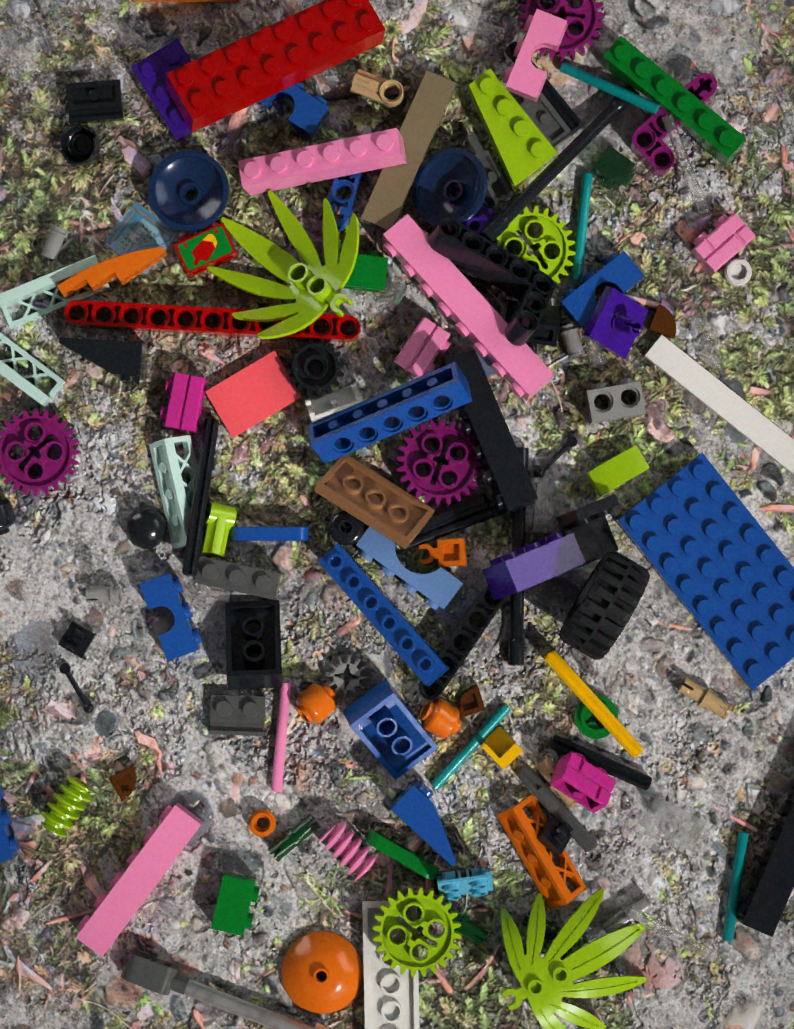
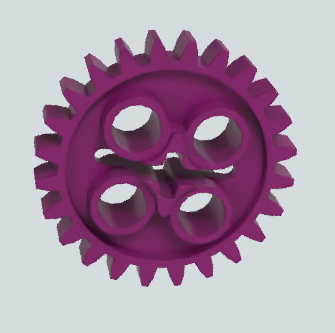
M523 0L526 4H519L518 10L525 14L518 15V22L526 24L529 15L534 16L536 9L554 16L562 13L565 20H567L568 26L558 51L540 48L539 57H542L547 52L549 53V61H552L555 55H559L560 62H563L567 54L573 61L576 51L581 56H584V46L592 49L594 44L591 39L598 41L601 35L597 31L604 28V24L598 22L605 18V13L598 12L603 8L604 3H595L596 0H578L581 3V7L577 9L569 7L568 0H550L554 4L552 9H544L540 4L542 0ZM579 15H584L585 18H584V19H581V18H579V17H577V16H579ZM525 24L519 27V32H527L524 30ZM576 25L580 27L582 33L577 36L572 35L568 31V27Z
M34 408L33 416L26 409L23 410V418L13 414L14 423L12 424L5 420L4 424L8 429L6 431L0 430V435L2 436L0 440V466H2L0 476L7 475L4 483L7 485L14 482V491H18L23 486L24 495H28L31 489H33V494L36 497H39L41 489H43L46 495H50V487L60 491L59 482L69 484L66 475H76L71 469L72 465H80V462L74 460V456L82 454L81 451L74 449V446L79 444L80 440L71 439L76 430H66L69 422L65 420L59 423L61 416L59 414H55L51 419L50 411L47 409L42 416L38 408ZM36 426H40L43 430V435L39 440L34 441L30 435L31 430ZM54 435V439L43 446L49 436ZM17 445H21L24 451L23 456L18 460H14L11 455L12 449ZM55 445H59L62 448V455L60 458L53 460L50 457V449ZM33 447L41 448L39 452L42 456L40 458L32 457L34 454L32 451ZM31 458L25 468L20 470L19 466ZM36 464L41 465L43 468V474L38 479L32 478L30 473L31 468Z
M443 418L439 426H436L433 419H430L428 428L423 423L418 425L419 432L411 428L409 433L412 439L403 437L402 441L407 447L399 446L397 451L403 454V456L396 457L395 462L403 464V466L397 468L396 473L405 475L401 478L400 484L409 483L406 492L415 490V499L422 495L425 497V504H428L430 499H434L435 507L439 506L441 500H444L445 505L449 506L451 498L459 503L461 501L460 493L468 497L470 492L467 487L475 489L477 484L473 479H480L482 477V474L477 472L476 469L483 468L481 462H478L472 453L471 445L473 443L470 442V435L465 436L462 427L456 430L455 421H452L449 427L445 426ZM427 440L435 441L438 450L434 452L428 451L424 446V442ZM444 441H448L449 444L442 461L444 465L439 470L435 485H431L430 482L437 465L435 461L441 453ZM459 449L463 453V459L459 461L452 459L450 450ZM419 465L426 466L429 469V475L426 477L419 476L416 473V467ZM443 474L452 475L455 479V484L452 486L445 485L442 482L441 476Z

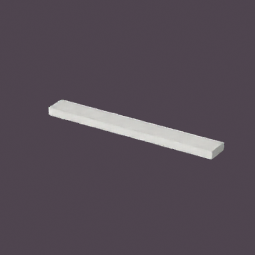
M661 335L644 357L794 476V439L666 337Z

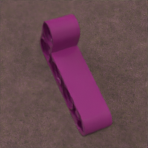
M701 73L688 83L685 88L694 95L699 86L707 85V91L703 90L697 96L700 101L706 104L717 89V81L713 75ZM662 107L636 129L629 143L634 155L656 176L667 174L675 161L674 154L664 143V140L681 126ZM664 118L669 122L670 127L668 129H661L658 127L656 120ZM638 136H645L648 138L650 145L641 147L638 145L636 138ZM656 156H663L666 158L668 165L666 167H659L656 165L654 158Z

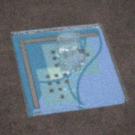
M135 201L104 240L103 244L119 256L133 251L162 246L166 251L178 233ZM153 266L142 272V274L146 276Z

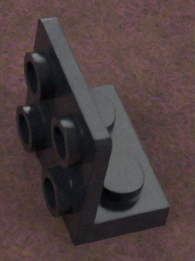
M615 494L556 518L563 536L574 533L586 562L577 568L602 558L607 551H618V546L606 519V515L611 513L609 508L619 504Z

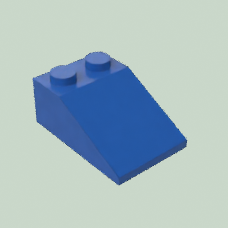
M384 679L343 710L349 726L395 780L439 748L387 679Z
M413 780L393 801L391 810L453 867L456 863L455 855L432 798L433 791L422 781L417 784Z

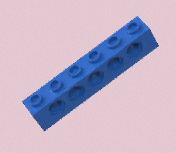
M453 362L307 425L310 445L324 464L472 402L469 383L456 362Z
M337 543L318 560L320 565L425 685L430 686L449 669L448 665L342 545Z

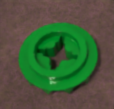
M596 695L618 719V712L613 702L604 696ZM581 701L574 714L575 723L579 731L593 739L604 738L611 734L602 723H600L602 726L600 728L595 721L585 722V720L592 716V713Z

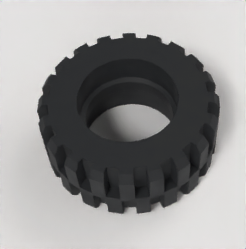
M607 551L590 574L569 610L559 633L561 640L594 660L602 659L615 644L638 606L650 578L647 569L617 551Z

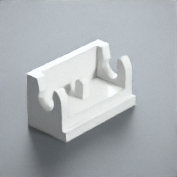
M356 383L333 391L330 394H324L319 398L305 400L312 423L362 402Z

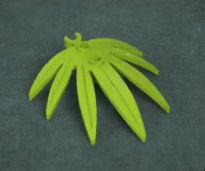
M268 190V196L276 215L292 245L307 263V266L260 234L230 219L221 217L222 223H224L237 242L261 266L291 285V287L261 277L213 266H207V269L223 281L249 293L276 300L296 301L295 303L232 313V316L238 320L253 322L283 320L258 333L257 336L260 339H274L294 334L315 322L329 305L337 316L343 317L344 313L339 309V306L342 303H348L352 306L353 302L346 294L339 292L344 288L352 274L359 249V220L354 213L352 214L340 253L339 234L335 216L329 201L326 198L323 199L324 266H322L318 252L301 223L271 190Z
M599 888L570 916L552 941L544 957H540L546 928L545 905L542 894L539 892L536 894L530 911L526 933V954H524L522 939L514 920L505 908H501V930L504 947L512 970L521 984L517 988L507 987L501 991L503 997L508 994L515 996V1000L507 1005L508 1009L514 1010L518 1008L521 1001L527 998L535 1017L543 1029H566L553 1013H557L565 1020L584 1028L606 1029V1025L593 1014L578 1006L563 1002L562 998L609 996L644 983L647 978L636 975L600 977L572 983V981L596 971L619 956L640 936L648 926V923L641 921L614 930L580 947L564 959H560L578 941L594 918L604 895V890Z

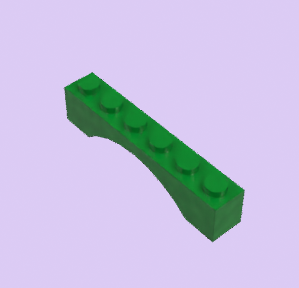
M622 36L603 55L602 66L621 82L632 86L654 102L660 104V107L675 118L699 142L705 151L725 167L743 148L746 141L745 136Z

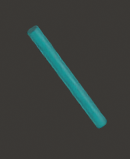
M563 62L560 67V72L653 114H656L660 108V104L567 62Z
M582 173L574 244L576 255H573L571 270L572 281H581L593 177L591 173Z
M502 703L430 784L439 790L511 710Z
M738 831L722 936V940L733 942L749 836V833Z

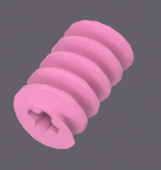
M346 821L334 824L317 842L327 841L324 848L325 851L332 848L335 849L331 858L335 859L341 856L342 860L339 866L343 867L348 864L350 867L346 874L350 875L356 872L357 876L353 881L355 882L373 866L377 855L374 853L366 856L370 849L369 846L359 848L362 839L359 837L351 840L355 831L351 829L344 832L347 826Z

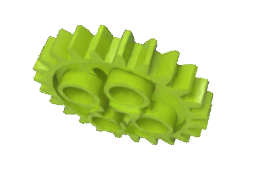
M535 205L530 213L528 207H526L521 212V215L519 214L496 239L495 244L507 250V243L511 240L515 241L519 246L518 253L515 256L525 262H532L537 269L550 276L555 284H560L561 281L558 275L567 276L568 273L564 267L573 266V263L568 260V256L576 255V252L569 250V246L575 244V241L567 240V236L572 233V230L564 231L562 229L566 221L556 222L558 213H554L549 217V208H544L539 213L538 205ZM530 223L536 224L539 228V235L536 238L530 237L527 233ZM517 230L520 231L528 245H536L537 248H535L534 252L546 263V269L542 267L534 254L528 255L526 253L529 247L516 235ZM548 244H552L556 249V255L553 259L547 258L544 254V249Z
M408 886V894L406 895L399 889L397 890V899L390 895L388 896L389 906L381 903L380 908L384 914H375V918L381 922L380 924H374L372 927L373 930L380 932V934L373 936V941L381 942L376 947V952L385 951L382 961L391 959L390 969H394L397 965L401 966V975L405 973L406 969H410L411 977L415 976L416 970H420L422 976L426 977L427 968H430L435 974L437 973L436 964L439 963L445 968L446 962L444 958H454L450 949H459V945L453 940L462 937L461 933L454 931V929L461 927V922L452 920L458 915V912L448 911L452 906V902L449 901L443 904L444 895L442 893L436 898L433 897V888L427 894H423L422 886L419 887L417 893H414L411 886ZM412 905L418 906L422 913L418 918H410L406 914L407 908ZM398 916L402 917L413 928L421 926L422 934L437 942V946H432L419 934L413 937L412 929L399 922L396 918ZM433 922H440L444 929L440 934H432L428 929L429 925ZM395 928L402 929L406 934L400 941H395L390 936L391 931ZM418 944L425 945L428 949L427 954L423 957H417L412 952L413 948Z

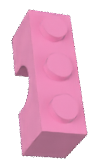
M536 9L534 16L529 15L524 30L527 31L524 42L518 41L513 55L517 59L513 67L509 66L503 79L504 82H507L506 89L509 92L537 102L546 81L547 72L536 68L532 64V55L540 48L558 51L568 26L567 20Z

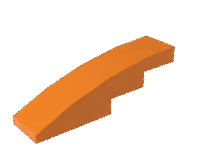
M163 246L133 251L107 259L82 270L57 285V287L66 299L87 284L93 292H96L115 278L123 286L166 257L167 254Z

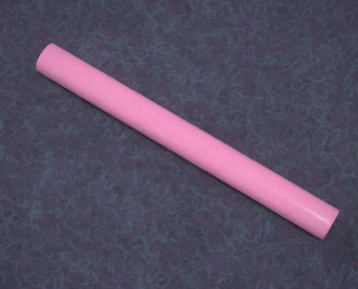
M282 682V688H280L271 785V791L282 792L291 691V683Z

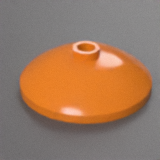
M330 931L311 932L297 939L286 952L281 970L282 982L290 999L300 1008L317 1014L332 1013L347 1006L357 995L363 979L362 960L357 949L345 937ZM323 971L326 973L327 978L319 980L316 974Z

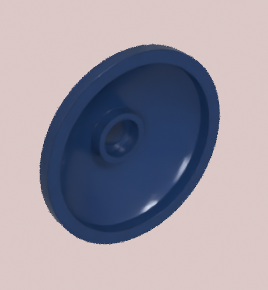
M446 148L437 151L428 157L418 169L413 182L412 199L419 216L433 226H436L443 217H450L464 224L475 216L484 202L487 192V175L484 166L475 155L461 148ZM460 189L459 195L455 196L456 191Z
M190 150L180 151L163 159L154 169L148 184V198L152 210L164 224L179 231H197L213 224L223 214L230 194L228 178L221 165L205 153ZM195 192L196 197L194 199H187L188 193Z

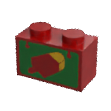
M214 222L204 228L203 232L193 235V233L185 234L178 238V243L174 244L189 278L207 271V266L215 267L238 257L224 223L218 224V222Z

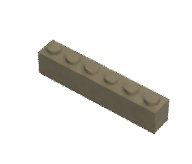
M426 70L424 77L418 76L413 88L416 95L413 101L408 100L404 107L402 115L405 116L402 126H396L403 137L407 163L383 168L380 175H374L369 189L373 190L369 200L364 198L358 212L362 215L361 223L384 233L396 224L413 186L417 171L423 164L454 94L456 82Z

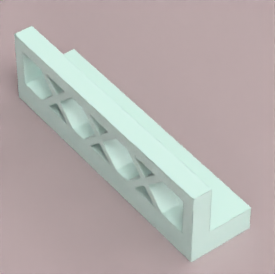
M93 255L0 293V308H2L9 328L14 329L65 308L73 300H84L111 289L109 283L96 292L84 286L81 289L87 290L86 292L80 294L81 289L75 292L74 297L69 299L58 296L60 291L57 285L80 271L100 263L98 257ZM56 288L55 293L49 292L50 290ZM45 293L52 296L49 307L40 309L33 306L38 295ZM31 298L29 304L26 303V302H23V301H26V300H28V299ZM56 299L62 300L61 302L55 304ZM18 303L27 306L24 317L13 321L8 307ZM32 309L37 311L35 313L30 314Z
M0 332V339L2 340L0 345H9L12 353L11 359H0V374L47 408L66 381ZM15 351H17V352H18L19 354H21L23 357H18V358H16V352H15ZM29 360L32 363L34 374L26 376L19 374L17 361ZM13 362V368L6 363ZM37 367L45 373L38 374ZM50 376L57 381L48 395L40 389L38 378ZM33 378H34L35 385H34L33 383H31V382H30L29 380H27V379H33Z
M190 435L165 438L149 444L173 549L186 546L191 508L188 506L187 499L190 495L193 497L197 463ZM174 443H183L185 451L183 458L176 454ZM183 469L190 473L191 480L189 484L182 480L181 473Z

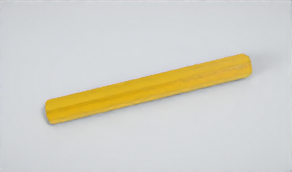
M555 650L547 653L544 657L547 664L633 758L637 757L643 751V747Z

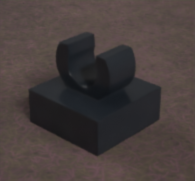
M72 621L58 645L83 658L95 639L96 634Z
M553 816L547 819L537 839L554 856H558L563 853L572 836L570 832L574 829L567 822L560 823Z

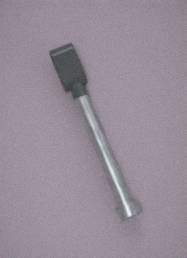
M130 950L121 974L122 979L153 992L169 995L170 991L173 990L271 1029H329L328 1026L317 1022L315 1027H312L178 975L179 968L174 964L141 951Z

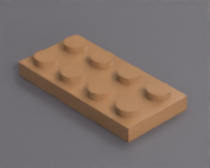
M349 455L340 457L316 484L314 492L404 549L410 545L435 511L419 499H415L414 496Z

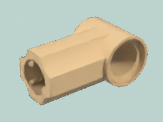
M358 69L357 73H355L350 89L351 93L383 104L384 107L390 110L402 107L405 102V95L400 82L393 79L387 80L361 69ZM389 90H397L399 92V96L394 100H389L385 97Z

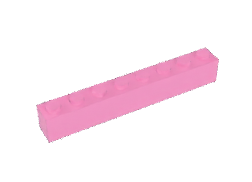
M408 214L383 234L382 247L391 258L396 257L400 261L402 271L409 278L413 276L420 283L418 287L427 298L431 296L438 303L436 307L444 317L450 316L456 323L454 326L458 333L464 338L467 336L474 343V350L482 358L486 356L490 360L493 371L500 378L504 376L510 382L509 387L518 398L523 397L528 401L552 380V371L526 343L516 346L506 339L504 332L508 323L448 258L430 247L428 236Z

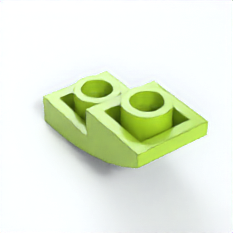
M637 445L592 469L586 475L599 497L646 472L650 467Z

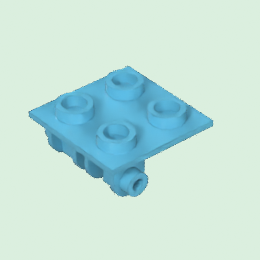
M485 867L472 868V876L470 877L469 870L466 869L467 877L461 878V871L458 870L457 879L455 871L441 872L442 875L436 876L439 895L442 893L445 900L448 901L460 899L461 895L472 894L474 897L485 896L488 894V891H493L491 870L485 869Z

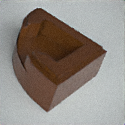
M658 304L648 330L675 339L676 323L671 312L663 305Z
M478 684L469 687L461 696L458 705L459 718L485 710Z
M134 764L109 777L121 801L129 797L135 788L137 772Z

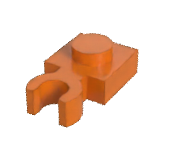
M465 538L437 540L438 548H434L429 544L419 545L420 550L427 549L430 552L429 558L419 560L421 564L430 565L435 560H438V567L467 566Z

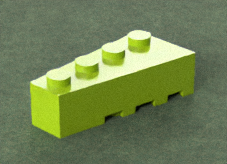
M490 68L469 84V97L487 132L488 139L497 154L509 185L514 192L548 166L556 158L557 151Z

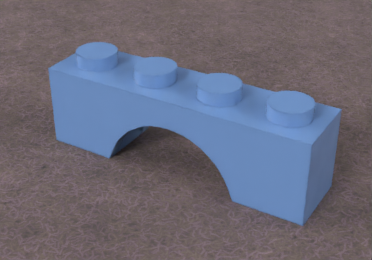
M370 526L356 544L360 548L357 552L360 556L369 562L374 558L381 563L382 566L379 569L391 578L396 574L404 580L401 586L412 594H415L416 591L426 596L423 602L434 610H437L438 607L444 610L463 584L442 567L427 574L409 571L397 558L395 542Z

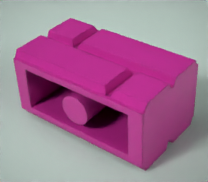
M173 372V377L167 379L165 394H169L167 405H162L160 420L164 421V427L192 433L198 432L208 381L206 378Z
M572 751L558 760L555 772L549 783L551 786L593 813L606 807L616 780L608 776L605 769L593 766L586 761L585 756L580 753H573Z

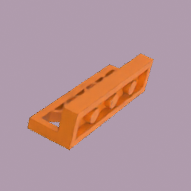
M533 794L526 796L514 806L496 814L550 910L568 904L587 889L565 849L561 855H558L560 865L557 867L552 861V853L537 839L539 829L543 828L547 818ZM527 804L533 812L532 819H529L522 809ZM566 876L572 880L576 887L571 892L565 884Z

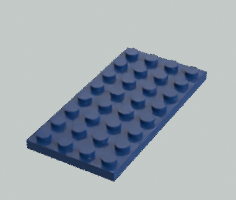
M700 453L616 521L747 686L754 690L794 658V567L706 456Z

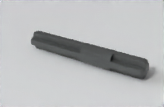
M528 765L522 766L516 773L517 777L550 814L555 816L560 823L567 822L574 829L570 832L571 837L585 852L593 850L597 845V841Z

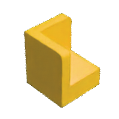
M500 726L491 732L480 744L503 770L523 752Z

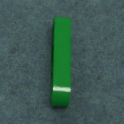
M371 829L365 839L372 847L429 880L433 881L440 870L434 863L375 829Z

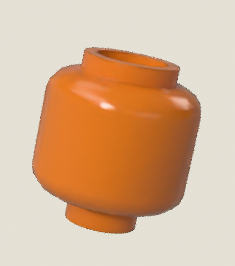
M313 683L297 697V707L295 709L308 724L311 722L320 724L336 709L334 701L336 695L328 685L325 684L322 687L319 684Z
M441 698L427 701L419 715V719L422 720L421 725L423 729L439 738H446L450 734L454 735L461 726L459 709Z

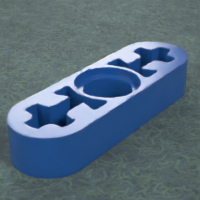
M363 172L350 175V181L346 180L347 176L334 178L328 201L334 216L337 213V206L341 207L340 215L342 219H338L336 223L338 232L343 231L349 224ZM340 188H348L351 191V195L347 199H339L336 196V192Z
M232 527L230 530V541H309V527Z

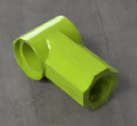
M208 501L200 553L209 557H224L228 534L236 520V507Z

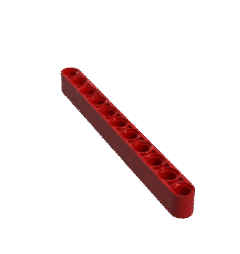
M73 300L64 309L66 320L79 328L259 338L257 336L258 333L264 331L260 328L261 322L248 321L247 326L241 330L233 327L235 318L232 316V313L247 311L248 309ZM81 307L85 311L84 317L77 321L73 320L72 312L74 309ZM104 309H110L112 312V316L107 322L99 320V313ZM132 310L138 311V320L132 324L127 323V313ZM157 312H164L166 314V320L161 325L153 324L152 319ZM186 313L192 314V324L186 327L181 326L179 322L180 317ZM322 314L308 327L294 334L274 339L308 340L312 338L313 341L324 339V341L349 343L358 339L361 328L358 319L354 316L344 315L340 317L336 314ZM211 315H218L220 317V324L216 328H209L206 325V321ZM277 320V321H275V324H277V323H279V322H281V321H283V320ZM319 321H325L329 325L328 331L324 334H318L314 331V325ZM347 322L353 323L356 326L355 333L349 336L341 332L342 325Z

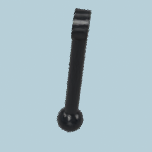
M573 436L569 437L566 440V444L542 468L534 471L535 478H543L544 472L570 447L577 445V439Z
M67 663L61 664L59 670L61 673L66 674L84 705V712L92 713L94 706L88 703L70 672L71 666Z

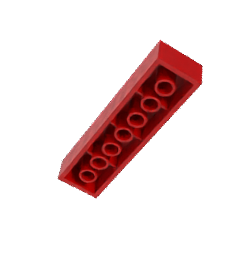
M324 0L166 73V89L190 131L193 133L382 44L386 29L369 0Z

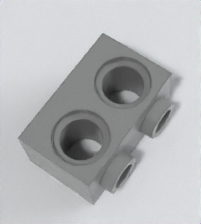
M633 378L617 380V385L610 387L606 386V382L590 385V390L584 393L590 425L646 414L641 382H633ZM630 391L634 395L635 401L632 405H626L622 402V392ZM596 396H604L608 400L607 409L600 410L596 408L594 404Z

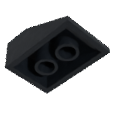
M59 338L61 345L117 377L123 384L139 385V380H147L149 349L141 342Z
M279 600L225 602L228 690L282 688Z

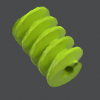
M70 775L66 776L70 785L60 784L59 786L64 794H53L58 801L57 804L47 803L51 812L41 811L40 813L45 819L44 822L41 821V824L62 838L67 836V831L64 828L71 829L74 826L71 819H79L80 814L77 810L84 811L86 809L83 801L90 802L93 799L89 792L96 793L88 784Z

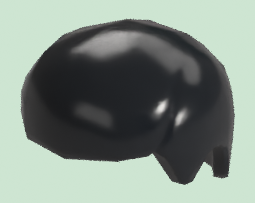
M73 125L67 128L61 136L60 152L67 160V163L85 166L92 163L98 157L101 149L100 139L97 133L88 125Z
M150 505L141 506L128 517L126 535L134 546L142 549L154 548L165 538L167 522L165 515L160 509Z

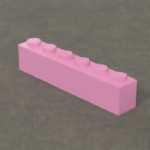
M397 128L238 161L241 184L249 195L407 163L403 137Z
M177 802L174 807L170 805L166 807L159 817L163 822L157 830L151 827L142 839L146 842L145 846L141 851L137 849L133 851L126 861L130 866L124 873L120 870L109 883L113 886L112 890L108 895L105 893L100 895L93 905L97 910L91 917L86 914L76 927L80 930L76 938L99 956L103 957L204 822Z

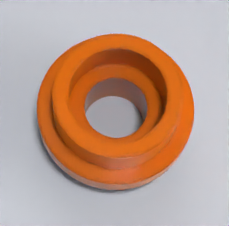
M259 809L250 816L249 828L253 834L265 837L274 831L276 819L269 810ZM259 818H265L268 825L260 827L257 821Z

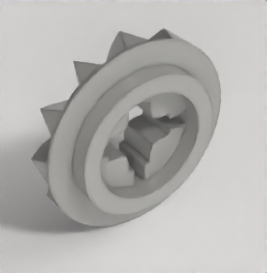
M344 654L334 658L329 663L325 678L327 685L333 690L335 695L350 698L357 696L365 689L369 673L367 666L360 658ZM347 664H349L350 673L359 676V679H351L349 684H347V688H345L344 680L335 676V674L344 673Z

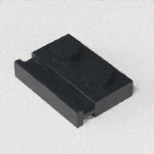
M120 79L66 84L70 125L124 120Z

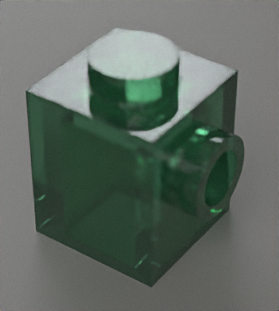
M609 145L594 165L591 173L599 178L598 182L608 190L613 188L617 191L621 185L627 187L634 177L635 173L632 172L635 163Z

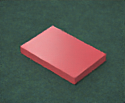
M275 350L205 391L232 438L237 437L302 398L300 392H296V385L288 383L291 377L285 374L286 369Z

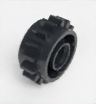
M309 338L308 345L306 346L303 342L298 343L299 351L291 349L290 353L294 357L293 359H286L285 363L291 365V368L287 369L285 374L292 375V379L288 383H296L298 385L297 393L303 389L306 391V397L315 392L317 398L321 397L322 390L327 394L332 392L330 385L339 386L336 378L344 376V373L339 371V367L345 364L342 361H338L341 352L334 353L332 351L334 344L331 343L325 346L324 339H320L317 344L314 343L312 338ZM310 361H317L321 364L322 371L319 375H312L308 371V363Z

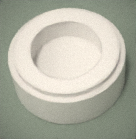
M733 259L724 268L726 282L735 287L746 284L752 275V268L744 259Z

